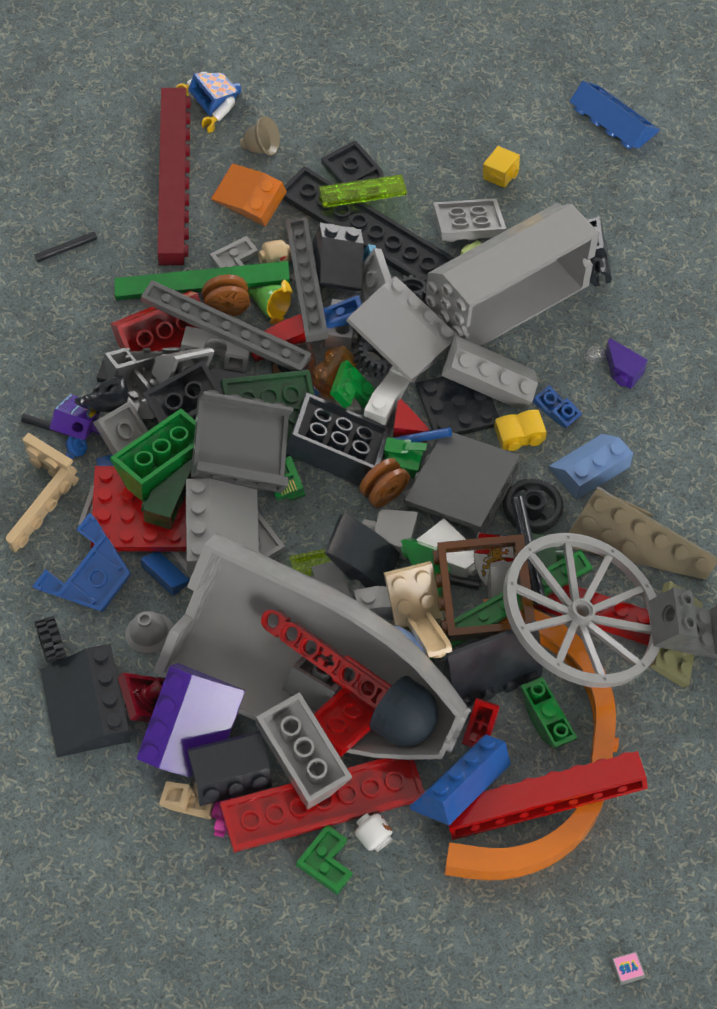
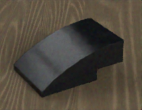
M345 514L339 515L324 552L350 580H359L365 588L374 586L386 587L384 573L395 569L400 556L399 551L386 539L366 525Z

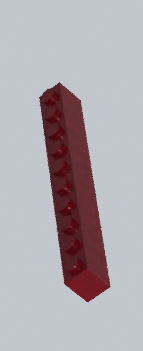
M161 88L158 266H184L185 258H189V245H185V240H189V227H185V223H189V210H185V206H189V194L185 193L186 190H190V178L186 177V173H190V160H186V157H190V144H186V141H190V128H186V125L191 124L190 112H187V109H191V97L186 95V88Z

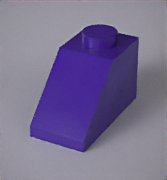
M611 338L608 340L605 354L612 379L620 386H626L631 389L645 372L648 360Z

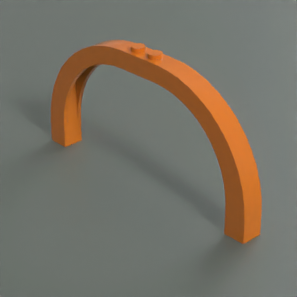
M534 609L536 621L553 618ZM508 618L498 624L509 623ZM562 624L539 630L540 644L557 655L568 628ZM575 633L564 662L572 668L595 674L583 640ZM583 686L590 701L594 723L590 763H594L602 758H613V752L618 750L619 738L615 737L616 709L612 688ZM604 800L577 807L574 813L555 831L524 845L508 848H486L449 842L445 875L478 880H505L522 877L547 868L564 858L586 837L601 812Z

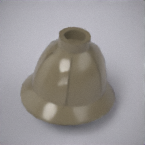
M268 116L260 117L257 123L248 128L244 137L240 139V145L243 150L248 149L250 152L256 154L265 153L269 156L276 154L280 144L278 127Z

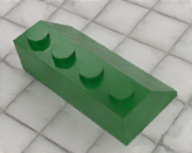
M179 409L110 457L126 488L142 502L145 498H149L151 491L193 457L196 421L182 409Z

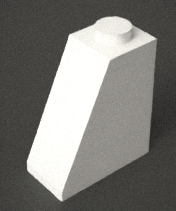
M442 519L417 540L437 547V542L466 539L445 519ZM474 550L446 553L451 575L467 578L469 575L474 576L477 574L474 565Z

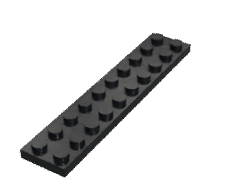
M306 166L284 185L287 191L283 197L284 201L320 223L361 229L364 243L363 250L368 244L375 245L377 249H382L386 264L407 277L413 275L415 278L420 276V279L426 278L428 280L429 272L455 258Z

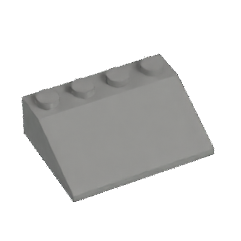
M396 276L382 285L346 320L409 382L413 381L447 354L454 336L457 335Z
M211 478L186 479L188 575L193 574L204 544L216 533L259 553L256 489Z

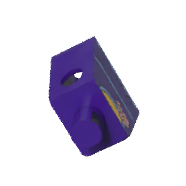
M70 394L54 409L49 429L82 440H86L92 432L100 435L93 422L99 419L101 412L88 410L74 403L75 398L79 397Z

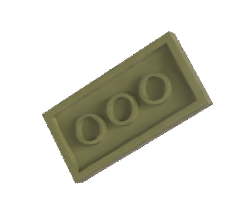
M669 581L663 584L662 593L673 587L682 588ZM693 596V606L702 608L703 603ZM660 648L649 667L678 686L687 687L690 684L694 654Z

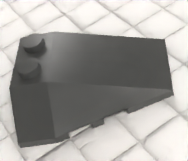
M122 348L104 354L108 379L121 375L124 376L129 389L128 402L131 401L141 419L156 418L143 393L159 384L152 374L157 356L180 352L181 348H163L162 351H151L150 348H143L142 351H131L130 348Z

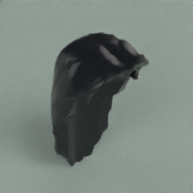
M124 376L112 377L105 382L99 383L91 394L75 398L74 403L82 408L96 412H112L128 402L129 389Z

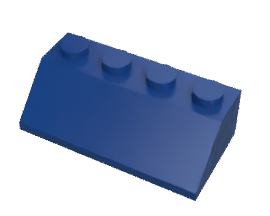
M582 81L569 101L575 105L573 108L575 111L582 115L586 113L590 116L589 121L597 126L601 124L606 128L605 132L614 138L616 136L621 139L620 143L628 149L632 147L639 149L660 131L655 125L594 83Z
M489 735L483 736L410 805V809L450 825L511 765L506 742Z

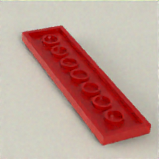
M382 758L349 767L347 769L352 779L330 797L308 810L291 783L220 802L219 807L233 853L322 829L328 825L333 826L358 819L367 813L372 815L412 804L425 792L415 761Z

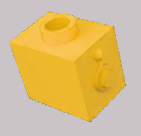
M497 146L483 163V179L505 188L511 179L516 178L519 172L520 155Z

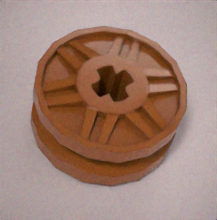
M219 275L207 281L202 288L204 304L231 317L242 314L250 305L247 283L237 275Z
M389 458L374 466L366 474L359 486V491L364 497H369V502L375 508H380L402 493L409 482L410 475L405 469H400V464L394 458Z

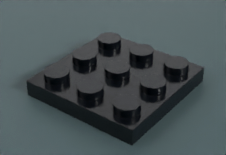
M444 376L416 382V388L432 430L450 427L452 432L464 435L494 428L495 419L499 418L492 397Z

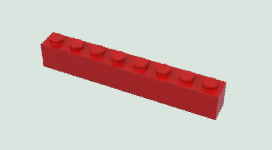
M636 751L632 753L624 752L617 757L609 759H598L594 763L587 765H575L568 770L560 772L552 771L545 776L537 778H526L519 783L511 785L503 784L496 789L483 791L448 825L452 840L645 790L648 789L647 777L639 753Z

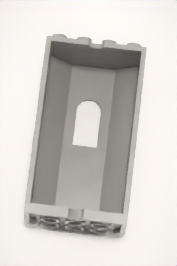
M556 203L429 272L425 297L426 303L459 337L483 346L588 287L593 266L590 259L595 256L599 232L573 204L561 205V203Z

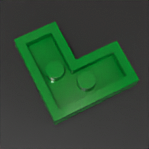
M346 360L339 366L330 394L343 408L351 406L353 398L364 408L376 389L359 373L357 368Z
M329 825L325 826L298 859L296 866L338 895L353 873L334 859L347 843V838Z

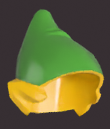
M283 280L281 285H268L249 289V296L255 300L261 312L271 319L269 321L270 324H278L285 320L283 317L290 307L291 293H293L290 284L286 280Z

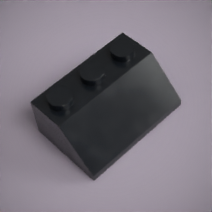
M260 731L187 749L191 786L199 806L272 788L270 765Z

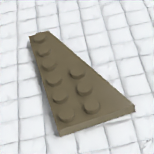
M597 486L568 532L600 540L617 549L633 563L704 580L708 578L717 564L716 556ZM572 547V549H576V550L581 549L582 551L596 554V553H594V552H591V551H588V550H585V549H582V548Z

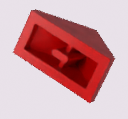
M402 399L398 400L393 437L429 431V428Z
M476 698L462 744L472 747L483 736L492 735L498 719L499 705Z

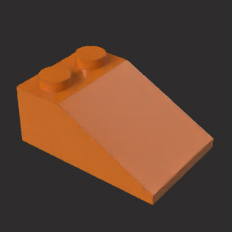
M232 163L211 200L266 227L287 191L283 182L263 172Z

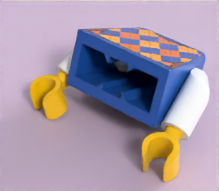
M194 73L193 77L187 81L188 84L181 83L176 88H186L187 96H189V90L206 113L213 115L202 120V127L204 128L206 125H209L207 133H211L215 130L214 123L217 120L220 121L235 105V99L241 93V86L239 83H231L222 73Z

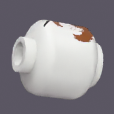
M367 813L356 822L359 827L356 829L355 835L368 851L376 850L378 852L391 842L392 828L380 814L370 816Z

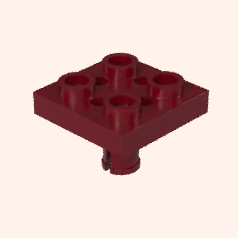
M123 672L117 678L130 720L150 722L165 678Z

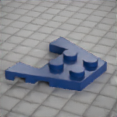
M89 513L76 530L95 544L65 584L45 569L32 587L103 612L132 573L95 516Z

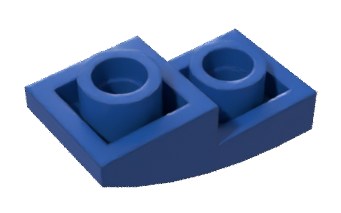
M550 385L533 398V403L564 428L570 426L582 415L568 398L563 400Z

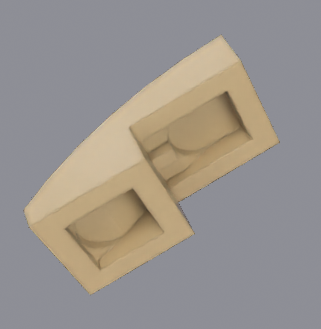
M166 781L159 804L173 811L211 820L215 803L199 806L190 785Z

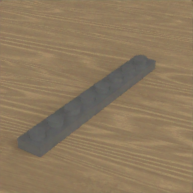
M307 217L286 220L306 342L329 339Z
M151 280L141 296V302L291 371L304 370L311 359L310 352Z

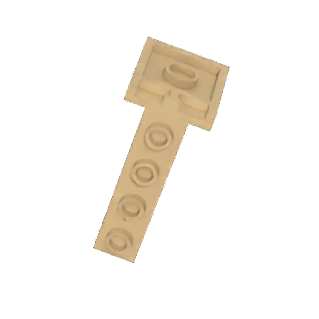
M27 433L22 439L26 447L25 451L30 457L29 461L39 469L41 467L47 469L49 475L53 478L6 536L10 549L15 553L19 548H23L27 544L29 536L42 525L47 513L55 509L59 498L70 490L71 485L75 486L80 480L75 476L77 473L76 468L70 466L73 463L72 459L30 433Z
M429 561L385 572L384 577L394 625L402 628L408 626L428 658H441L446 653L452 652L449 639L435 620L443 616L442 611H439V596L432 563Z

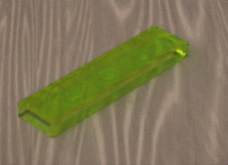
M400 174L319 186V193L323 208L404 196L407 195V189L403 175Z

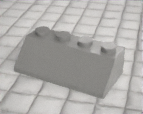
M457 335L454 336L442 376L520 410H523L533 402L538 385L535 370Z
M300 692L256 717L257 728L307 810L330 797L352 779L351 774Z

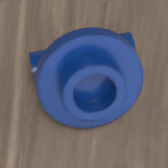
M69 436L66 440L67 451L65 455L70 459L84 455L87 451L86 440Z

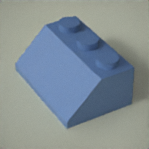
M601 434L551 464L548 468L577 500L597 488V486L602 485L628 469L631 465L633 452L619 437Z

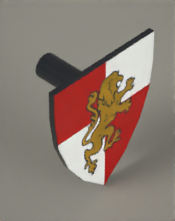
M478 532L476 539L507 535ZM513 547L474 550V565L478 576L486 586L490 563L497 561L512 562L514 560Z

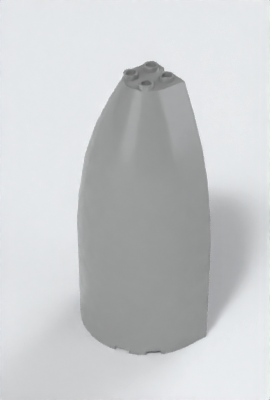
M214 534L204 544L187 588L194 591L183 617L170 629L153 671L154 673L166 678L169 666L180 663L244 689L246 692L238 713L256 721L257 716L291 697L282 688L292 666L302 657V655L283 643L279 637L273 636L262 627V614L267 610L277 609L291 618L290 622L299 623L344 656H351L390 685H393L401 677L407 675L425 687L436 701L438 708L437 724L432 734L423 742L410 746H399L390 743L373 730H370L346 753L374 758L406 760L442 759L446 751L451 753L471 709L467 707L447 678L428 656L399 629L335 588L220 534ZM273 613L268 618V623L271 627H275L278 624V617ZM290 627L287 630V637L292 641L295 640L297 630L294 627ZM310 640L307 642V651L311 647L316 649V644L314 641ZM348 667V669L353 671L348 681H351L355 677V672L352 668ZM309 706L310 710L314 714L316 711Z

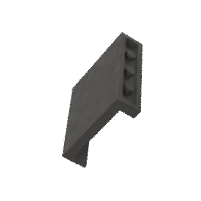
M215 390L203 391L197 400L191 478H211L248 488L281 493L288 486V477H285L284 474L289 415L293 412V408L287 407L283 403L271 404L261 399H244L236 394L223 395Z
M452 432L451 437L436 439L431 454L425 457L421 472H417L412 488L408 489L404 495L403 501L406 505V511L416 508L473 529L474 537L477 538L478 532H487L508 489L515 480L521 468L520 455Z

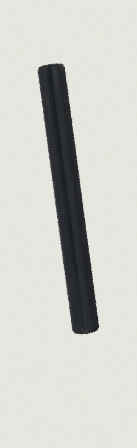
M519 495L518 497H513L511 501L518 534H524L526 546L533 541L524 497ZM527 559L531 590L545 596L541 575L531 561Z

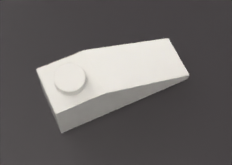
M389 372L373 392L364 410V417L388 426L397 408V402L402 398L409 381L404 376Z

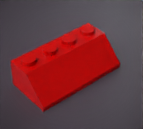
M188 291L183 294L201 302L198 293ZM149 307L110 323L120 348H130L131 351H142L143 348H150L151 351H162L163 348H181L186 326L198 328L154 307Z

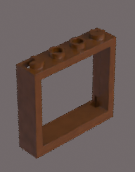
M524 534L437 542V548L433 551V563L438 565L439 573L435 574L436 587L441 588L442 597H438L439 611H444L445 620H441V629L450 642L488 638L512 628L510 623L455 628L446 553L513 547L515 559L518 553L525 547ZM526 560L519 571L517 583L531 590L528 562ZM519 595L524 623L527 624L535 621L533 600Z

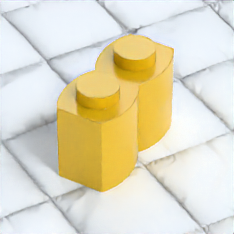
M528 410L517 415H505L495 419L494 429L501 449L516 451L524 445L538 446L546 440L547 432L539 410Z

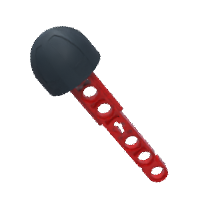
M277 609L267 610L262 614L261 624L266 631L275 637H279L283 643L333 677L332 681L375 710L370 721V729L385 740L399 746H410L423 742L432 734L438 720L437 704L432 694L418 682L406 675L397 680L393 685H390L351 656H344L299 623L290 622L291 618ZM272 613L278 617V624L275 627H271L268 623V618ZM290 627H294L297 630V637L293 641L287 637V630ZM310 640L316 644V651L313 654L308 653L306 650V644ZM321 654L327 657L333 656L332 661L334 662V665H327L329 661L326 658L319 656ZM348 667L352 668L355 672V677L352 681L346 680L344 672ZM367 681L374 684L375 690L372 695H368L364 691V684Z

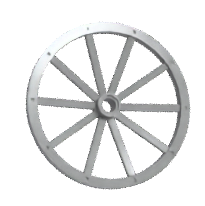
M556 533L532 541L512 561L506 573L503 587L504 607L508 621L517 639L526 651L550 672L567 681L583 686L597 688L614 687L637 678L649 667L659 652L660 648L653 645L651 620L650 625L595 615L597 612L641 594L650 620L648 601L657 596L639 568L617 549L589 536L574 533ZM563 546L571 600L535 553L546 548ZM572 547L582 548L604 557L583 598H579ZM527 559L531 561L563 604L517 584L519 571ZM610 562H612L628 576L636 588L593 605L590 600ZM516 593L563 615L525 624L519 611ZM565 624L568 628L556 658L549 654L530 632ZM595 624L650 634L649 644L642 659L639 660ZM588 630L632 664L633 667L619 673L605 674ZM576 631H579L595 674L572 668L563 663Z

